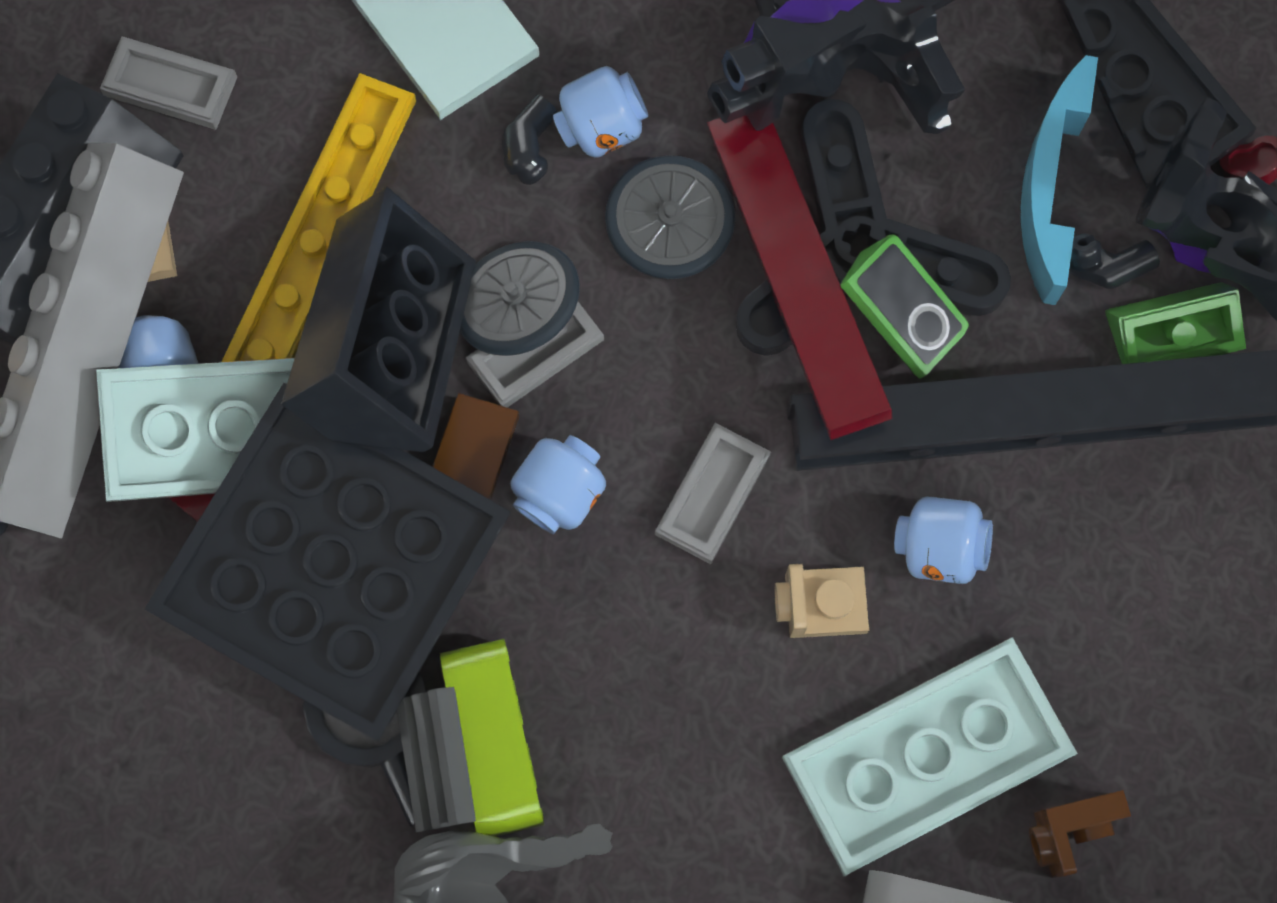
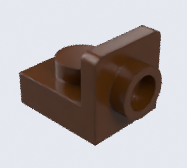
M1124 790L1034 812L1037 826L1029 828V839L1038 865L1040 867L1049 865L1052 878L1076 874L1077 868L1067 832L1072 831L1075 844L1115 835L1111 821L1131 817Z

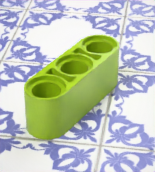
M505 639L440 653L446 688L454 687L456 692L476 821H474L476 832L491 836H501L544 826V817L536 791L535 775L523 731V720L515 683L511 675Z

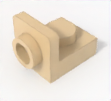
M789 564L785 574L786 582L775 583L777 622L789 621L790 638L868 633L869 623L864 567L803 570L802 564Z

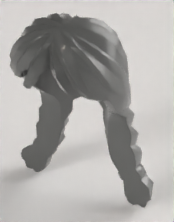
M591 824L586 826L583 831H577L571 836L556 834L548 838L532 835L525 839L519 837L503 839L473 831H447L429 835L409 846L401 855L395 867L393 903H509L495 885L512 870L521 872L529 870L539 871L547 868L561 867L574 859H581L585 855L606 854L613 847L610 842L613 833L605 829L601 824Z

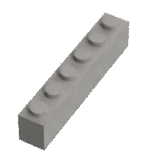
M88 143L87 149L78 156L73 165L70 176L73 190L66 211L58 216L52 227L50 245L53 249L45 273L36 279L31 289L29 306L32 311L24 335H21L15 341L10 351L8 368L11 374L3 397L0 398V521L58 538L63 537L100 426L96 370L117 369L120 366L184 174L183 171L117 143Z

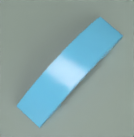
M1086 55L1062 83L1040 125L1026 164L1021 196L1023 246L1034 285L1042 302L1045 304L1056 305L1067 287L1075 228L1050 224L1062 134L1079 136L1091 113L1098 57Z

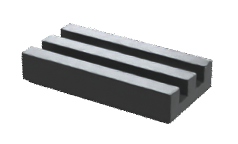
M454 687L433 689L426 693L403 698L397 713L416 832L476 821Z

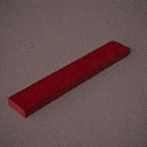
M747 115L728 123H724L721 118L707 122L716 152L830 440L891 420V406L774 124L771 123L763 130L756 131Z

